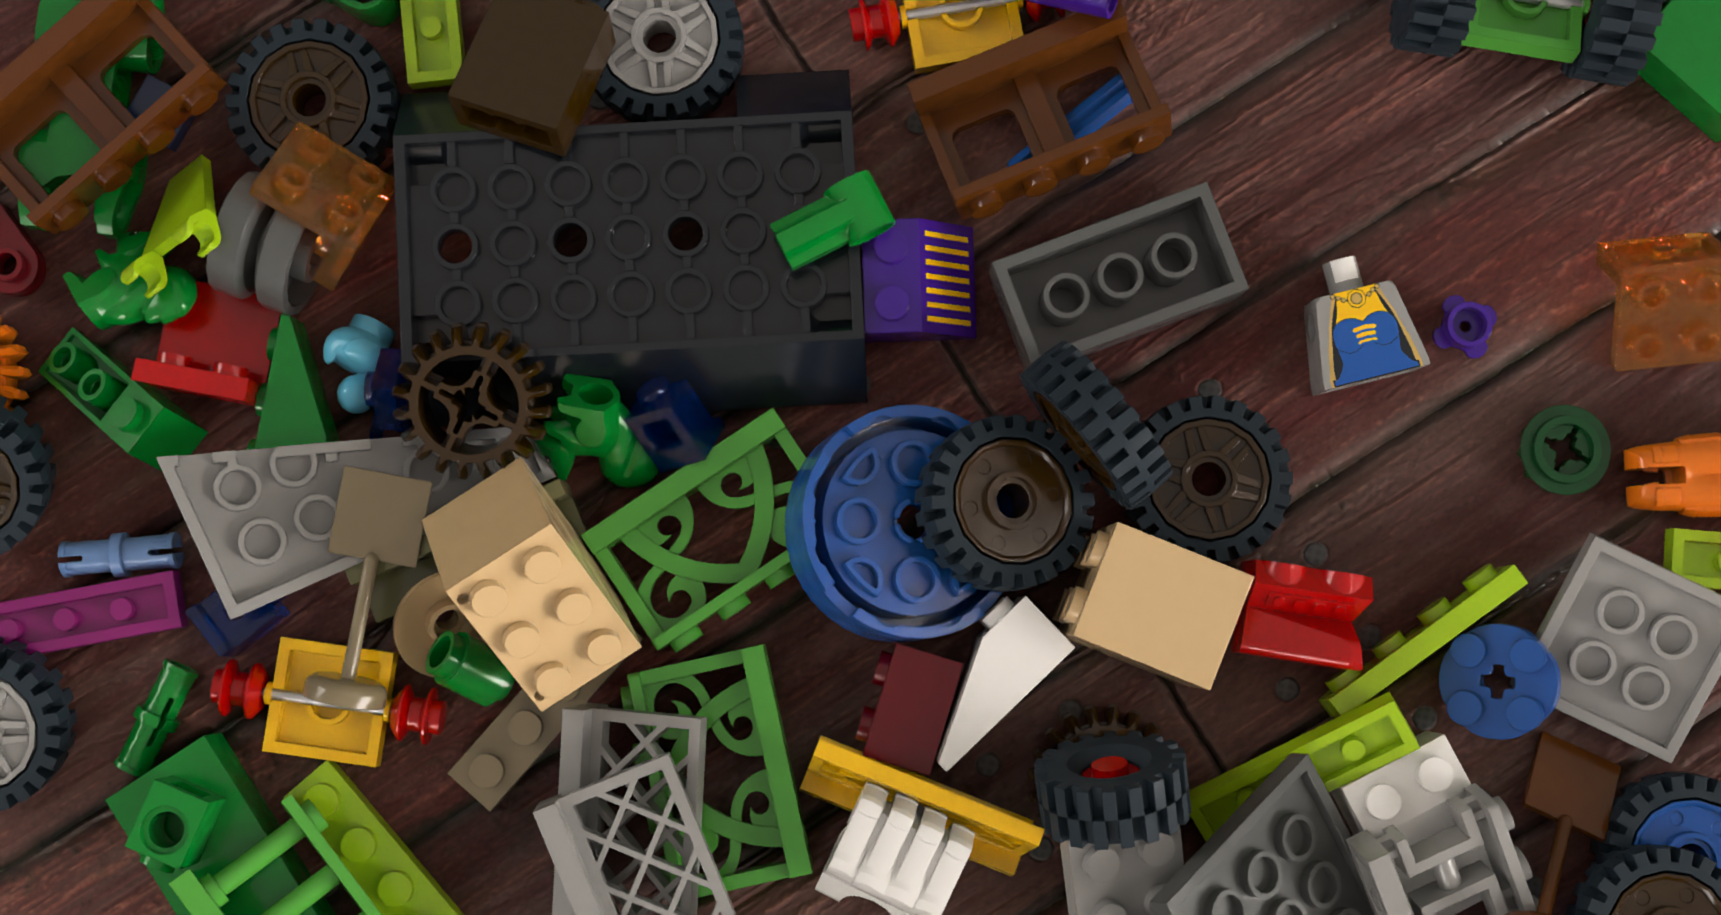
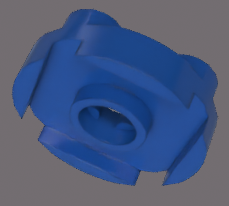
M1502 623L1478 626L1456 637L1442 660L1439 672V687L1442 699L1447 706V713L1454 722L1463 725L1470 732L1484 738L1505 740L1520 737L1539 727L1552 713L1558 703L1561 691V675L1557 661L1552 653L1548 652L1545 645L1537 639L1538 637L1527 629ZM1497 664L1504 666L1506 676L1515 677V687L1505 689L1503 698L1493 696L1492 688L1484 684V676L1492 674Z

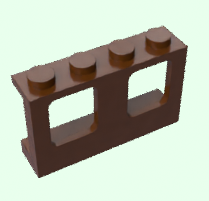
M82 0L0 72V179L30 211L26 216L34 225L55 235L60 231L72 229L84 220L89 212L88 206L104 192H112L127 182L132 175L131 168L147 154H155L168 146L175 137L174 130L191 115H200L212 107L218 99V91L227 83L151 0ZM153 38L184 70L186 75L138 118H135L105 85L104 77L107 71L141 41ZM67 113L100 148V151L53 193L49 194L21 163L18 153L24 144L57 115Z
M1118 0L1114 14L1110 19L1077 13L907 83L915 110L961 221L972 216L976 219L992 216L999 212L1005 203L1024 195L1037 197L1046 194L1057 186L1058 181L1078 173L1083 176L1095 174L1105 169L1112 159L1132 151L1135 154L1149 152L1160 146L1165 138L1172 135L1171 111L1167 102L1161 104L1128 31L1127 14L1120 0ZM1114 71L1118 73L1122 78L1137 115L1075 139L1059 103V93L1066 88L1105 72ZM1000 115H1013L1020 126L1032 157L970 182L954 144L955 136L961 131Z

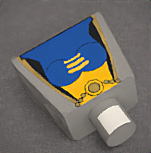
M1355 256L1336 259L1322 265L1330 295L1316 298L1304 306L1310 386L1313 396L1413 372L1430 364L1428 354L1396 285L1391 280L1363 286Z

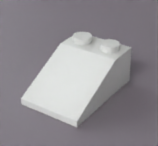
M1008 596L1002 597L978 620L985 629L976 636L935 757L938 764L946 772L1075 649V646L1027 596L1017 597L1013 602Z
M1424 731L1415 736L1420 749L1331 791L1353 835L1368 830L1375 838H1379L1384 835L1382 829L1393 824L1407 838L1410 846L1455 825L1446 800L1456 795L1460 799L1466 798L1464 787L1471 785L1445 734ZM1484 844L1454 858L1458 870L1481 860L1493 871ZM1393 859L1406 897L1407 893L1436 880L1432 868L1408 878L1395 864ZM1478 893L1435 913V915H1455L1482 901L1481 894Z

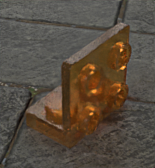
M298 122L256 178L250 189V194L323 237L314 252L322 257L323 261L316 271L313 280L333 291L376 225L395 192L394 178L380 170L377 166L340 146L324 134L317 132L302 122Z
M1706 231L1597 243L1596 264L1617 285L1610 361L1611 366L1616 371L1721 361V242Z

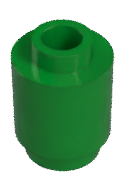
M445 631L434 641L426 658V671L434 675V680L437 684L483 707H487L495 701L505 698L515 681V678L488 644L466 632L455 634L452 631Z

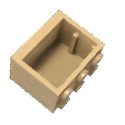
M519 457L505 468L500 469L421 520L445 592L541 712L642 647L609 576L522 457ZM460 594H467L463 598H457Z
M1120 522L1098 529L1096 534L1085 535L1084 538L1088 541L1083 550L1077 553L1073 567L1081 570L1075 588H1064L1052 620L1060 623L1058 630L1068 640L1182 686L1211 690L1255 576Z

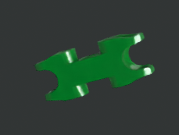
M41 0L36 21L35 41L82 0ZM151 0L165 15L164 0ZM153 38L141 41L105 74V85L127 109L129 107L133 73L156 74L161 68L165 50ZM62 113L57 115L19 150L18 157L29 172L51 194L96 155L100 148L69 114ZM149 154L131 168L132 175L125 184L112 192H104L94 201V221L97 234L103 235L107 239L117 240L120 235L127 232L145 187ZM18 199L20 224L31 230L46 231L34 225L26 215L30 211Z

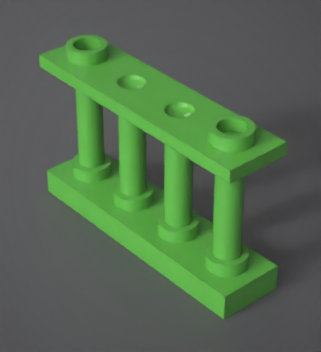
M291 794L281 801L282 807L291 819L214 876H211L208 872L198 879L193 871L188 869L169 883L191 915H225L220 907L230 901L226 895L306 837L326 865L260 915H300L339 884L343 886L361 910L358 915H382L321 835V832L329 827V825L314 804L307 799L299 805Z

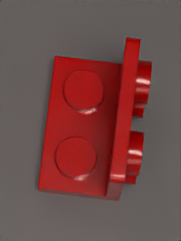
M196 281L198 295L192 309L187 315L163 325L156 361L136 357L131 380L153 388L255 407L258 390L262 383H268L272 361L267 359L268 338L271 330L274 327H279L282 313L263 307L257 301L256 293L249 298L239 299L214 290L209 283Z

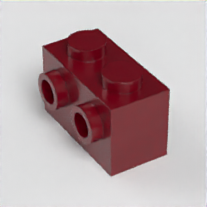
M899 643L895 644L893 653L882 650L872 684L882 686L876 709L868 706L864 707L855 739L865 742L862 755L930 776L964 664Z

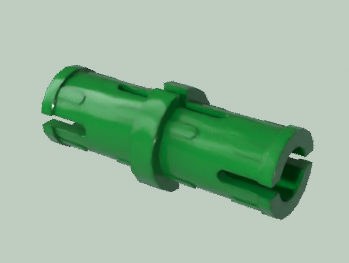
M164 659L163 667L145 703L137 704L133 712L136 721L119 756L113 762L117 768L134 776L141 777L151 770L168 734L176 733L181 723L176 717L195 679L199 676L197 670L172 659Z

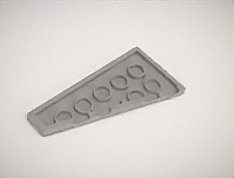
M499 427L472 430L467 434L464 443L471 445L492 444L510 435L512 429ZM419 435L412 441L407 442L402 440V437L156 457L230 620L364 561L363 558L327 552L345 465L433 482L426 517L485 480L479 474L476 463L473 464L471 475L466 480L458 478L456 461H452L444 473H439L435 470V464L440 456L433 451L423 460L417 459L415 455L417 450L425 444ZM526 437L535 451L528 459L523 458V460L540 483L556 477L553 468L537 451L534 439ZM513 452L515 460L518 459L520 456ZM494 459V463H495V471H494V473H496V472L499 471L501 468H500V466L498 465V463H497V462L495 461V459Z

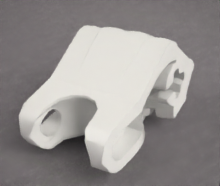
M867 781L847 821V826L841 831L815 890L838 902L846 896H860L876 902L885 908L890 915H942L971 854L976 833L970 828L955 822L946 829L947 815L938 809L928 806L924 807L905 794L897 792L892 801L889 802L886 800L889 794L887 789Z

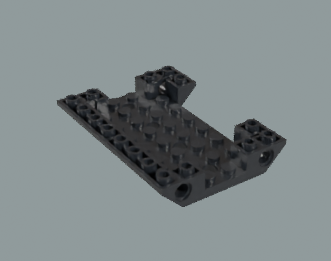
M849 69L738 75L737 117L578 126L565 157L459 124L447 96L449 91L402 95L393 132L401 364L403 362H413L420 365L413 357L411 348L420 342L433 350L429 334L437 329H441L452 342L451 328L453 324L463 322L467 327L470 339H472L476 324L487 322L490 329L488 341L493 342L498 332L506 328L511 331V338L506 348L513 351L515 347L524 341L530 344L529 352L521 358L526 367L534 361H543L545 368L533 376L532 380L533 383L551 382L552 391L545 396L536 397L537 402L547 403L551 406H556L558 397L569 396L562 387L563 377L566 374L612 380L620 393L621 402L633 416L868 403L859 245L850 247L846 244L792 271L770 227L771 223L823 198V194L828 188L855 174ZM692 221L702 228L703 236L701 242L695 248L687 251L675 248L670 241L672 229L680 222ZM570 227L580 228L587 234L585 249L574 257L563 256L558 253L556 248L557 237L563 230ZM461 233L468 235L472 242V250L468 258L460 263L445 261L442 255V246L445 240L453 234ZM476 355L450 357L445 359L435 372L444 377L453 375L462 379L471 378L474 370L480 366L483 357ZM499 366L498 370L500 372L496 380L497 392L504 400L512 403V410L518 412L519 401L516 388L508 374ZM405 378L406 383L412 384L411 381ZM483 380L465 395L459 390L461 395L468 399L466 407L468 412L463 422L481 406L484 410L486 408L478 402L480 395L478 390ZM429 390L431 412L440 427H447L450 421L449 411L442 402L433 398L434 392ZM550 417L543 419L533 418L535 421H555Z

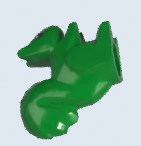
M130 231L120 235L116 242V253L108 254L100 248L96 249L95 256L100 269L91 274L87 279L75 272H66L62 275L76 303L97 328L105 331L115 325H130L143 320L150 324L158 322L169 324L187 315L197 301L198 292L195 278L189 270L176 265L165 266L168 278L167 285L150 299L144 296L148 286L140 275L129 285L122 283L120 279L122 271L142 256L151 231ZM175 247L172 250H170L167 254H165L163 256V259H165L169 254H171L175 250Z
M576 374L564 375L562 387L569 396L557 398L556 406H552L553 413L550 416L555 421H544L543 426L547 429L545 437L542 440L534 439L537 451L556 471L558 479L566 481L576 456L599 457L600 472L607 481L615 486L638 488L649 484L660 472L662 466L660 464V451L653 447L651 440L648 438L637 437L636 421L632 413L621 402L620 393L612 380Z

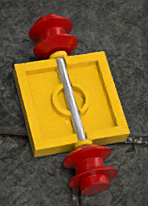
M857 0L858 7L848 9L853 42L864 41L866 52L870 51L872 41L876 38L884 37L890 47H894L901 34V23L902 30L907 29L915 74L941 70L1023 36L1019 9H1023V6L1026 13L1036 23L1040 22L1043 10L1054 8L1060 18L1065 17L1064 9L1041 5L1027 0H902L903 5L898 7L899 12L895 0H879L878 4L867 5L864 0Z
M280 637L273 682L270 681L262 663H255L248 673L241 672L237 659H230L224 669L219 668L216 670L210 690L211 701L218 703V710L222 716H227L234 706L243 707L245 718L252 720L266 704L269 705L262 747L264 752L375 768L381 766L388 722H390V727L397 741H403L409 731L419 732L422 744L428 745L433 734L441 735L447 713L446 701L439 700L437 688H432L425 698L415 697L411 684H406L396 694L395 698L392 699L399 653L362 648L357 676L378 681L386 688L387 700L385 708L381 710L353 709L308 699L302 694L306 678L315 672L342 673L347 645L293 637Z

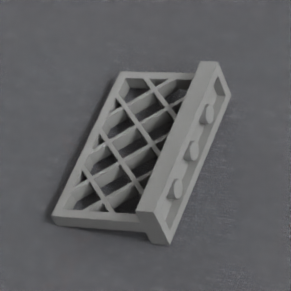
M588 702L562 708L558 794H567L625 770L646 750L653 758L664 754L665 752L656 740L669 728L689 729L688 755L676 765V769L702 829L707 717L610 708L608 704ZM610 722L626 723L640 741L622 760L609 745ZM643 725L658 727L649 733ZM608 764H609L610 767L612 768V770H610V771L607 773V767H608ZM686 768H687V780H686V778L682 775V772H683ZM664 776L647 792L640 782L637 781L632 794L636 798L637 803L663 813L653 799L668 786V783ZM596 796L577 804L576 807L584 826L608 836L616 814L607 804L606 800ZM627 810L623 814L615 835L621 842L647 851V849L644 850L625 826L637 814ZM606 822L609 828L604 832V826ZM665 825L662 831L663 834L660 836L653 854L669 840L683 858L682 867H686L694 848L689 834L684 833L683 838L678 832L679 830ZM590 840L598 858L603 845ZM697 856L692 871L699 873L700 861ZM634 858L635 860L617 876L605 861L601 868L608 882L625 888L622 882L641 866L642 861ZM648 864L645 873L660 891L652 900L661 903L666 899L670 904L681 877L677 876L670 883L658 867ZM554 866L552 915H575ZM687 880L676 906L677 910L689 915H697L699 884ZM615 896L620 904L624 906L626 900ZM632 903L628 914L648 915L651 910L644 907L641 909L639 905Z
M670 752L656 756L562 795L560 793L538 803L533 811L534 818L575 915H627L632 903L661 915H689L676 909L687 880L712 890L716 903L711 915H719L720 912L721 915H736ZM660 770L663 771L671 791L663 813L630 800L638 779ZM630 783L624 797L610 792L613 789ZM596 796L619 805V810L608 836L585 827L576 805ZM674 802L683 821L669 816ZM626 809L659 822L647 851L614 839ZM665 825L689 834L694 848L686 867L653 855ZM590 840L603 845L598 858ZM609 848L642 861L630 890L606 880L601 867ZM697 856L705 876L692 871ZM648 864L681 877L669 906L636 893ZM613 895L626 900L621 913Z

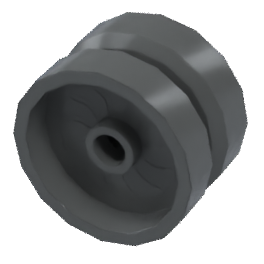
M258 171L247 172L234 184L217 216L221 241L218 247L207 254L206 271L208 283L214 290L239 299L249 298L256 293L257 301L265 308L288 316L299 314L311 300L328 265L337 227L336 203L332 197L307 188L295 189L290 194L289 188L283 180Z

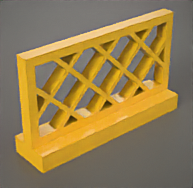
M822 735L819 738L799 789L800 792L852 812L867 781L887 789L889 794L886 800L889 802L892 801L897 792L905 794L919 802L920 805L938 809L947 815L946 829L955 822L973 830L976 834L968 859L1008 876L1015 874L1022 855L1039 847L1045 829L1033 825L1034 821L902 767L863 756L862 751Z

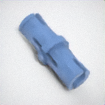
M127 532L112 533L110 538L106 540L62 541L58 547V557L82 556V561L58 563L60 573L65 578L111 572L114 577H128L132 575L133 570L179 569L183 564V552L160 554L159 550L183 547V542L178 532L143 537H130Z

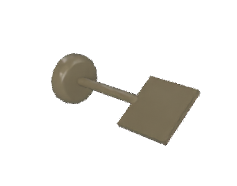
M344 466L327 552L363 558L364 563L342 673L325 671L310 674L304 682L302 692L304 697L329 705L353 709L381 710L385 708L387 700L386 688L378 681L357 676L379 562L416 568L424 529L421 520L426 518L433 482Z

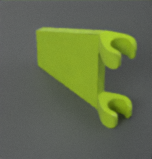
M202 154L169 180L142 256L127 266L121 273L120 279L125 285H129L140 275L147 283L148 290L144 296L148 299L152 298L167 285L168 278L163 256L175 246L183 243L193 234L200 242V250L197 252V255L203 258L220 244L221 233L215 210L211 161Z

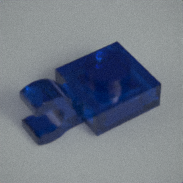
M381 348L375 371H368L366 373L364 399L367 406H374L375 411L369 431L370 439L383 438L385 430H395L402 434L410 426H413L411 419L396 420L393 415L395 409L409 404V400L397 398L392 394L394 386L406 383L405 377L398 372L401 364V349Z

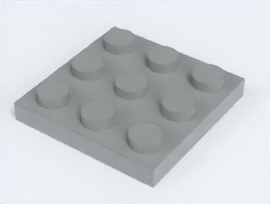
M1589 533L1535 634L1538 637L1537 639L1545 645L1548 652L1552 653L1560 669L1561 691L1555 709L1672 764L1721 675V594L1593 533ZM1512 677L1509 683L1513 688L1515 687V677Z

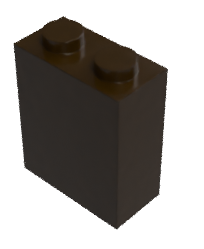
M492 0L447 95L458 123L565 157L616 43L609 12L588 0Z

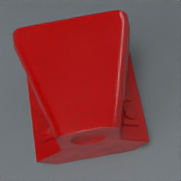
M1257 559L1240 563V571L1255 577L1233 631L1232 652L1334 669L1362 671L1361 644L1352 622L1374 601L1373 577Z

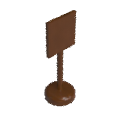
M1545 731L1539 733L1522 806L1557 822L1537 910H1515L1504 915H1552L1571 829L1601 843L1605 841L1621 766Z

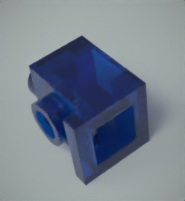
M659 376L646 382L637 391L636 396L638 399L624 421L658 470L664 472L706 460L725 426L720 416L715 418L710 416L686 379L670 384L665 376Z
M217 590L198 605H193L185 611L220 657L238 656L291 614L281 602L286 597L284 596L245 613L239 620L237 618L230 620Z

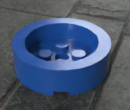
M896 405L882 408L852 421L826 437L814 448L800 467L792 483L785 512V537L789 559L794 573L808 597L819 610L844 629L872 640L896 643L913 642L948 635L962 630L985 615L984 613L1003 593L995 592L994 590L976 589L972 587L970 582L961 583L951 576L953 571L950 568L942 569L934 560L938 555L935 549L926 548L922 537L927 535L926 530H924L919 538L913 539V537L904 533L900 524H897V519L900 518L901 512L906 506H912L921 511V503H914L915 490L922 486L923 481L918 479L922 467L930 462L928 456L935 447L944 442L945 438L958 429L970 424L971 422L946 410L924 405ZM999 490L997 506L1004 516L1010 517L1013 511L1012 501L1005 492Z

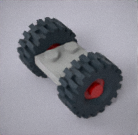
M1117 731L1104 732V737L1094 738L1092 734L1079 736V742L1073 743L1066 740L1058 743V750L1047 749L1042 753L1043 759L1037 758L1034 763L1040 823L1042 828L1045 829L1044 833L1046 835L1052 834V840L1060 843L1068 914L1157 915L1150 901L1184 866L1180 825H1185L1189 821L1191 803L1186 756L1183 747L1178 748V743L1172 739L1163 741L1162 735L1154 733L1147 737H1142L1141 731H1129L1127 735H1117Z

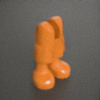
M1721 433L1686 434L1675 438L1671 442L1641 445L1623 450L1624 471L1658 473V470H1662L1664 476V484L1653 482L1626 487L1627 507L1639 510L1674 511L1680 515L1692 518L1721 517Z

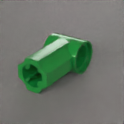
M869 170L846 177L824 192L823 198L770 224L771 230L792 271L846 244L853 247L865 243L895 225L896 221Z

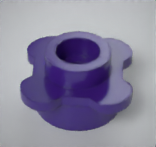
M1459 295L1448 297L1442 303L1444 315L1441 325L1432 333L1435 345L1441 349L1453 347L1462 350L1471 359L1483 356L1488 349L1486 340L1491 335L1493 325L1497 321L1496 312L1488 305L1482 306L1476 302H1465L1463 297ZM1461 322L1468 323V332L1461 331Z

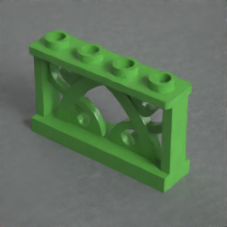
M771 408L581 535L651 639L657 651L663 650L670 645L675 654L704 635L699 625L717 613L723 622L752 603L746 595L748 592L763 582H766L770 590H772L795 574L789 559L788 550L760 568L770 542V537L779 545L787 547L785 537L786 506L775 509V497L790 493L793 481H787L777 485L773 484L772 472L764 447L777 440L797 471H799L806 459L774 408ZM729 474H738L742 479V485L738 490L745 489L754 484V493L742 497L726 496L722 491V481ZM700 491L712 503L728 509H743L755 505L750 538L739 563L714 564L679 556L688 546L694 531V513L688 499L690 496ZM673 516L678 518L682 528L676 542L667 550L660 545L667 542L672 534L668 536L662 535L659 532L658 524L664 517ZM621 542L641 558L654 565L644 577L639 589H637L612 551V548ZM665 571L676 575L667 587L669 602L676 591L683 590L691 596L692 602L689 609L677 618L663 617L656 612L652 605L651 597L654 584ZM703 582L735 584L706 604L707 592Z
M766 644L627 674L629 686L621 687L623 709L656 712L654 706L655 698L660 689L670 683L681 684L689 688L696 695L702 706L695 716L707 717V731L712 728L714 734L724 746L741 755L764 757L766 769L749 776L734 795L731 805V816L703 801L702 832L711 854L718 846L719 835L730 839L728 859L722 868L718 870L726 890L731 891L780 879L813 874L812 856ZM739 664L744 665L746 674L745 679L731 685L713 699L710 698L703 684L694 676V674ZM671 700L677 706L678 714L693 715L688 705L681 701ZM728 712V718L733 727L738 717L745 716L749 718L753 725L751 735L743 740L734 738L727 731L720 718ZM643 725L649 733L658 727ZM669 728L661 736L664 739H677L670 752L675 766L688 755L689 729ZM639 743L633 744V749H634ZM646 750L635 760V765L653 757ZM662 770L647 775L650 787L652 788L664 777ZM669 786L664 788L653 799L662 811H664L671 794ZM756 791L765 794L769 800V809L764 813H756L751 807V823L743 821V806L748 794ZM672 807L669 816L675 818L674 810ZM646 817L650 833L654 834L657 825L652 819ZM679 831V833L684 838V832ZM668 840L663 845L665 856H660V858L682 866V856ZM742 843L763 847H782L786 860L736 871L741 856ZM659 868L670 883L678 876ZM699 885L698 898L713 895L711 889Z

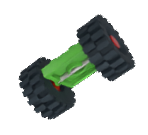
M1393 0L1390 9L1392 19L1389 23V33H1392L1390 44L1393 45L1394 49L1448 58L1454 57V53H1458L1461 45L1559 61L1562 62L1560 69L1565 74V77L1625 87L1628 86L1629 82L1633 83L1636 80L1638 69L1643 70L1647 63L1646 53L1648 50H1653L1656 42L1654 33L1656 27L1661 26L1664 13H1660L1661 6L1666 0Z

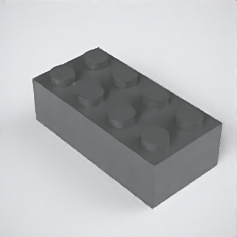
M1207 182L991 263L988 272L1024 369L1028 368L1035 360L1061 341L1069 342L1070 345L1078 348L1082 355L1085 354L1087 356L1236 300L1249 289Z

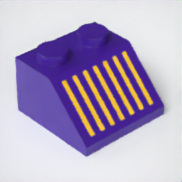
M921 218L895 219V225L889 230L862 243L865 343L976 340L973 227Z

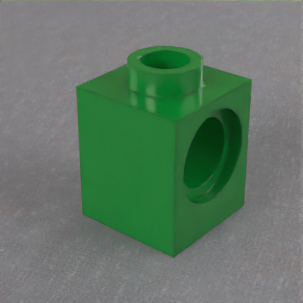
M174 775L154 779L125 847L141 853L139 861L147 867L160 872L174 873L175 869L181 870L195 865L200 860L227 798ZM169 812L178 815L184 825V834L178 843L168 838L164 830V821Z

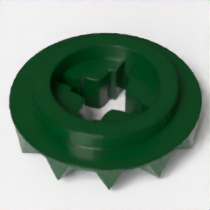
M1572 405L1552 406L1536 413L1521 430L1520 448L1516 454L1521 458L1525 468L1524 476L1532 479L1541 487L1542 491L1564 496L1582 493L1596 485L1607 471L1611 457L1609 436L1602 423L1585 409ZM1570 434L1569 449L1576 453L1575 456L1583 461L1568 459L1562 461L1558 467H1555L1556 452L1549 448L1550 445L1545 442L1562 441L1566 435Z

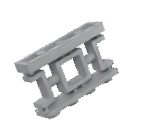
M1476 783L1464 787L1466 798L1460 799L1456 795L1446 800L1455 825L1409 846L1407 838L1393 824L1382 829L1384 835L1379 838H1375L1368 830L1347 838V844L1374 914L1413 915L1414 913V915H1435V913L1478 893L1481 894L1488 915H1504L1515 910L1536 911L1539 900L1534 895H1531L1527 880L1533 878L1532 870L1522 851L1513 845L1509 831L1515 828V824L1504 801L1499 796L1492 798ZM1484 844L1493 871L1481 860L1458 870L1454 858ZM1393 859L1395 864L1408 878L1432 868L1436 880L1407 893L1406 897Z

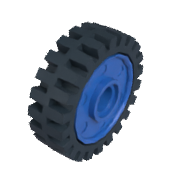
M1663 772V774H1649L1640 777V782L1628 783L1620 789L1623 794L1620 797H1614L1605 841L1601 843L1590 838L1589 851L1596 854V861L1590 862V866L1592 864L1604 863L1602 856L1612 851H1624L1626 846L1657 844L1680 848L1686 844L1689 851L1709 858L1716 863L1715 867L1721 869V781L1686 772Z

